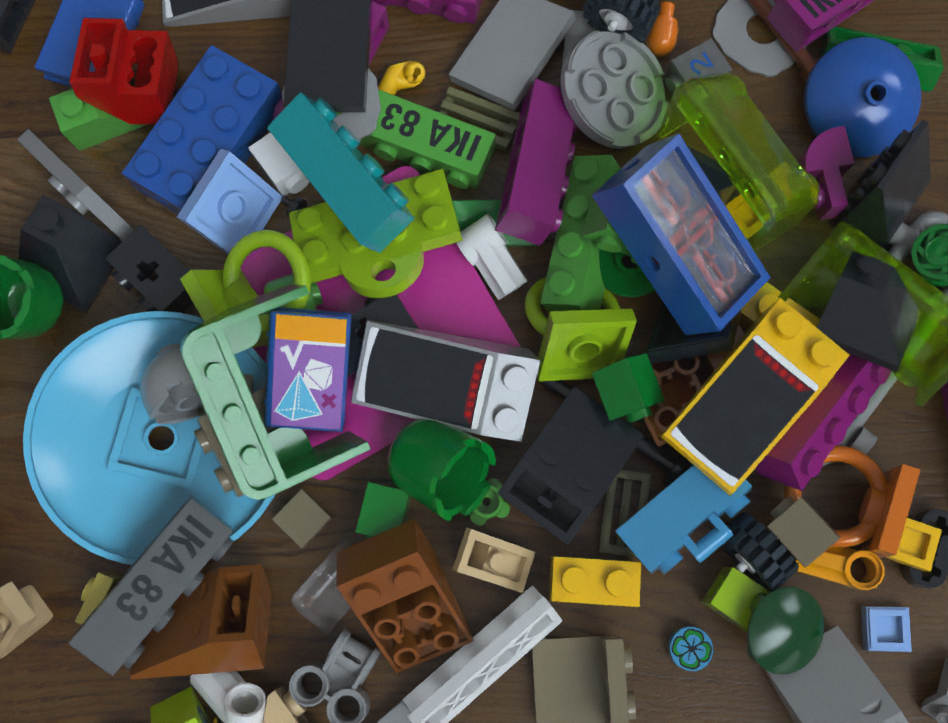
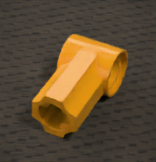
M829 547L806 568L794 556L795 562L799 566V570L796 572L838 583L847 588L870 590L876 588L884 578L885 568L882 560L870 551L856 550L848 547ZM856 558L861 559L866 566V574L861 581H856L850 572V566Z

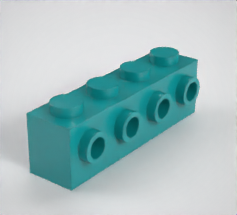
M300 92L269 124L267 129L360 245L381 253L415 219L405 206L409 199L395 184L390 183L387 185L381 177L385 172L384 169L369 154L362 155L357 149L361 142L346 126L342 125L339 127L334 119L337 117V113L326 101L320 97L314 101Z

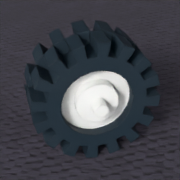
M586 0L582 10L584 11V19H589L587 24L591 28L597 27L599 32H614L618 34L626 32L638 42L643 43L659 15L661 5L658 4L659 0Z
M742 512L727 525L733 536L721 545L725 549L724 552L734 560L733 562L737 565L735 568L738 571L751 577L753 581L769 592L780 588L799 570L794 556L786 551L787 547L777 540L778 538L773 532H768L765 525L760 521L757 523L753 516H748L745 512Z

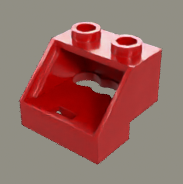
M83 18L69 83L78 99L128 124L156 125L173 100L179 62L168 31L128 30L123 19ZM91 61L96 70L95 72L89 71ZM134 63H137L138 68L135 79V85L133 87L129 85L130 80L134 77V71L132 69V66Z

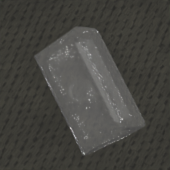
M347 536L338 543L291 598L295 609L327 634L351 608L336 587L337 552L356 544Z

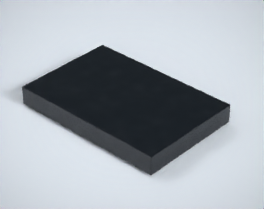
M372 0L291 1L284 108L302 92L314 101L319 97L322 98L335 112L366 113Z

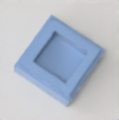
M861 606L863 650L912 652L909 607Z

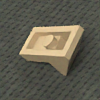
M466 528L452 570L523 593L536 552Z
M11 581L0 587V659L37 632L53 617V613L32 585H27L18 590Z

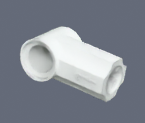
M487 213L461 231L463 241L457 242V245L470 264L477 266L498 300H501L527 283L528 279L506 247L507 240L503 233L495 231L496 223Z
M237 671L190 675L192 686L223 723H263L265 694L257 685L246 683Z

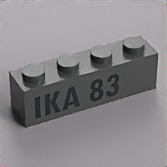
M191 495L76 630L68 644L111 676L121 666L129 669L146 648L141 642L152 629L159 633L172 618L175 610L171 608V605L181 593L188 597L201 583L205 575L200 570L210 558L217 562L233 543V540L229 538L233 532L232 526Z

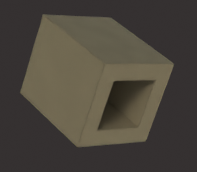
M789 496L770 512V515L775 520L767 527L805 568L841 538L804 497H800L794 502Z

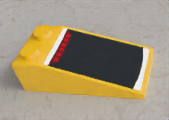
M779 298L758 316L733 347V350L722 360L661 437L730 496L827 386L849 357V354L788 303Z

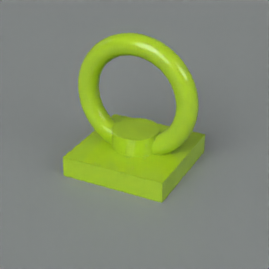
M273 230L255 231L242 237L232 247L226 258L223 270H190L180 281L202 319L206 322L233 306L258 297L242 272L241 266L246 257L255 249L271 247L280 251L289 261L293 271L294 284L306 285L310 294V269L300 247L291 238ZM309 294L288 302L284 307L304 309ZM261 313L258 315L261 322V335L257 343L252 347L267 346L268 335L266 331L268 330L269 314Z
M546 277L532 285L525 297V313L534 329L543 336L538 355L540 359L537 373L538 381L594 379L592 372L624 359L637 320L633 309L620 308L612 292L607 289L604 290L601 305L604 310L550 311L547 318L540 304Z

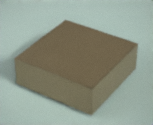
M301 489L272 520L301 549H304L333 518L305 490Z

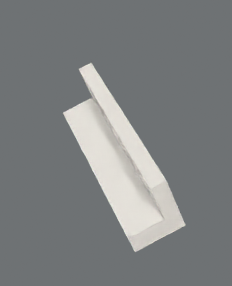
M532 585L473 637V642L461 647L402 699L411 712L407 717L411 723H449L563 620L544 596Z

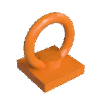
M835 445L823 463L843 462L852 465L866 477L870 487L860 507L858 523L860 524L850 529L835 530L841 538L831 547H851L861 544L860 550L870 551L879 558L897 555L921 469L901 464L883 473L877 463L865 453L852 447ZM785 485L784 500L790 496L796 502L802 497V491Z

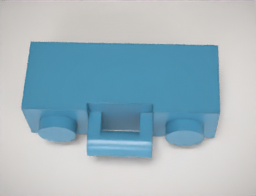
M693 465L619 527L616 533L651 574L658 569L663 575L670 571L683 559L679 551L684 547L701 563L733 536V533L719 517L726 513L732 518L748 505L750 500L745 495L751 491L752 485L745 479L738 489L729 496ZM708 520L714 528L697 543H694L689 536Z

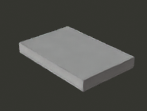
M499 0L448 74L451 82L515 111L533 81L537 79L575 22L574 11L547 0Z

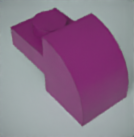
M845 126L831 128L818 135L799 157L794 167L793 184L794 186L810 185L808 199L811 207L816 209L819 221L834 219L848 206L842 176L855 163Z

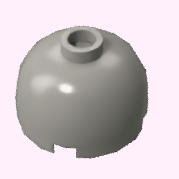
M172 344L162 348L157 353V357L148 364L141 378V397L150 419L152 420L154 417L157 424L166 425L177 424L200 416L197 408L201 407L202 404L181 358L180 344Z

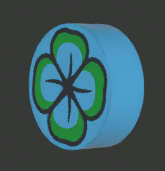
M683 626L671 634L668 640V654L678 667L687 671H698L705 668L711 661L713 644L710 637L703 630L693 626Z

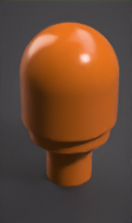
M667 1L660 3L659 15L645 40L646 46L656 57H664L670 54L675 48L679 27L677 25L678 21L673 18L675 5Z

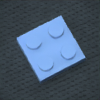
M220 149L177 218L228 255L232 247L242 237L249 233L263 230L283 196L230 151Z

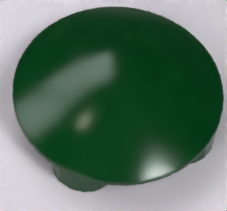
M793 586L780 587L768 594H757L750 604L752 614L747 631L748 656L762 668L774 674H790L802 669L814 658L823 639L824 618L818 602L807 591Z

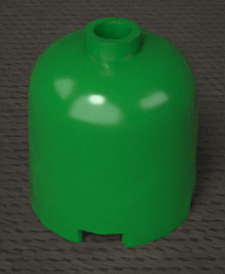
M0 255V340L29 339L45 334L55 326L62 314L64 298L61 285L52 273L37 264Z
M417 419L404 426L392 441L387 454V468L392 482L446 521H451V517L458 513L464 516L469 515L482 502L491 486L489 482L485 481L489 471V464L492 466L496 465L493 448L486 442L458 428L431 419Z

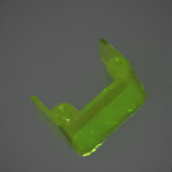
M721 72L691 78L675 88L658 134L663 138L687 122L690 123L763 224L762 228L749 242L754 252L799 224L818 203V193L820 191L818 182L810 173L803 170L747 94L744 82L736 75L732 76L728 72Z
M840 222L789 282L778 298L786 302L792 295L799 304L811 309L813 306L823 308L828 304L852 251L877 258L883 263L894 266L921 314L897 372L893 373L905 385L909 387L917 386L914 403L922 407L948 381V296L848 223Z

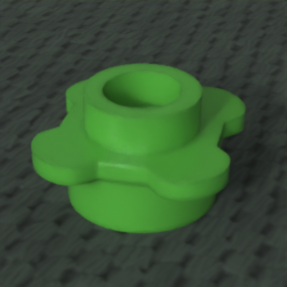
M491 478L487 481L491 486L484 498H489L491 503L485 506L481 502L472 511L470 519L475 525L482 526L488 519L494 517L505 518L509 514V504L497 494L502 487V483L498 479Z

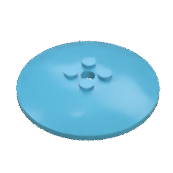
M151 311L125 315L95 326L80 335L60 352L45 370L33 392L27 409L23 433L24 460L31 487L40 505L55 525L75 543L101 557L132 565L191 495L232 526L233 532L229 538L235 541L254 525L275 496L272 495L265 499H252L245 494L236 497L233 490L225 493L214 473L215 469L221 467L213 451L205 455L193 432L200 428L197 418L201 416L177 424L161 425L157 424L154 417L152 420L150 419L143 404L140 385L144 370L157 357V353L162 348L172 344L181 345L182 339L190 330L204 323L201 317L180 312ZM251 347L235 354L242 373L253 375V393L265 388L266 363ZM165 426L174 433V442L166 450H156L149 443V435L156 427Z

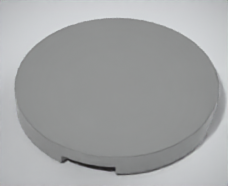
M598 30L585 36L568 52L561 71L563 100L572 120L593 141L616 149L634 147L651 138L660 129L668 110V102L665 101V90L661 78L664 75L662 67L649 48L643 43L638 42L628 33L618 34L614 32H599Z

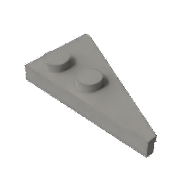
M29 129L17 139L52 174L47 181L82 215L90 210L122 241L134 231L127 222Z

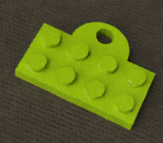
M436 170L393 183L409 199L405 206L415 219L381 253L360 245L327 202L289 212L293 239L307 259L311 284L344 275L347 283L355 292L370 298L391 297L410 287L422 271L424 264L423 252L463 241L444 170ZM386 269L395 270V274L386 281L375 280L381 271Z

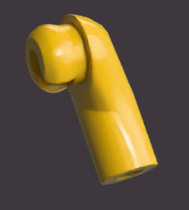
M407 61L389 66L378 85V90L395 96L399 90L419 85L425 77L424 66L417 61Z

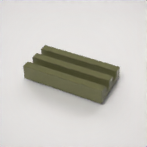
M449 86L446 93L447 97L443 100L439 113L447 116L451 113L467 119L476 125L485 126L505 134L504 138L496 136L495 149L507 152L516 131L519 112Z
M620 470L604 496L598 552L638 558L629 547H625V542L618 534L616 535L615 545H609L617 478L623 479L618 529L628 521L632 481H639L637 513L648 503L651 474Z

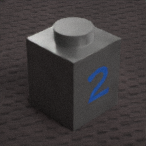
M711 38L671 60L665 75L666 88L674 99H679L683 107L687 108L722 89L733 69Z

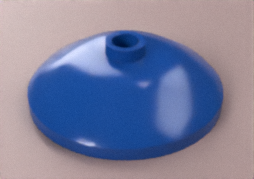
M871 37L850 39L828 50L813 66L804 89V111L814 135L817 137L828 129L845 126L853 158L879 155L886 146L890 147L903 129L910 132L917 120L921 106L920 80L910 59L895 45ZM872 87L878 90L879 97L877 101L872 99L870 95Z

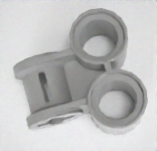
M345 628L327 655L325 664L311 662L297 669L292 675L289 682V692L292 699L305 707L315 706L326 699L328 701L327 716L330 723H361L370 710V697L367 691L360 685L364 683L381 654L380 649L377 647L373 650L352 638L351 631ZM306 672L316 673L321 678L322 690L319 695H311L304 690L302 679ZM345 695L354 697L360 705L359 715L354 718L343 716L338 708L340 697Z

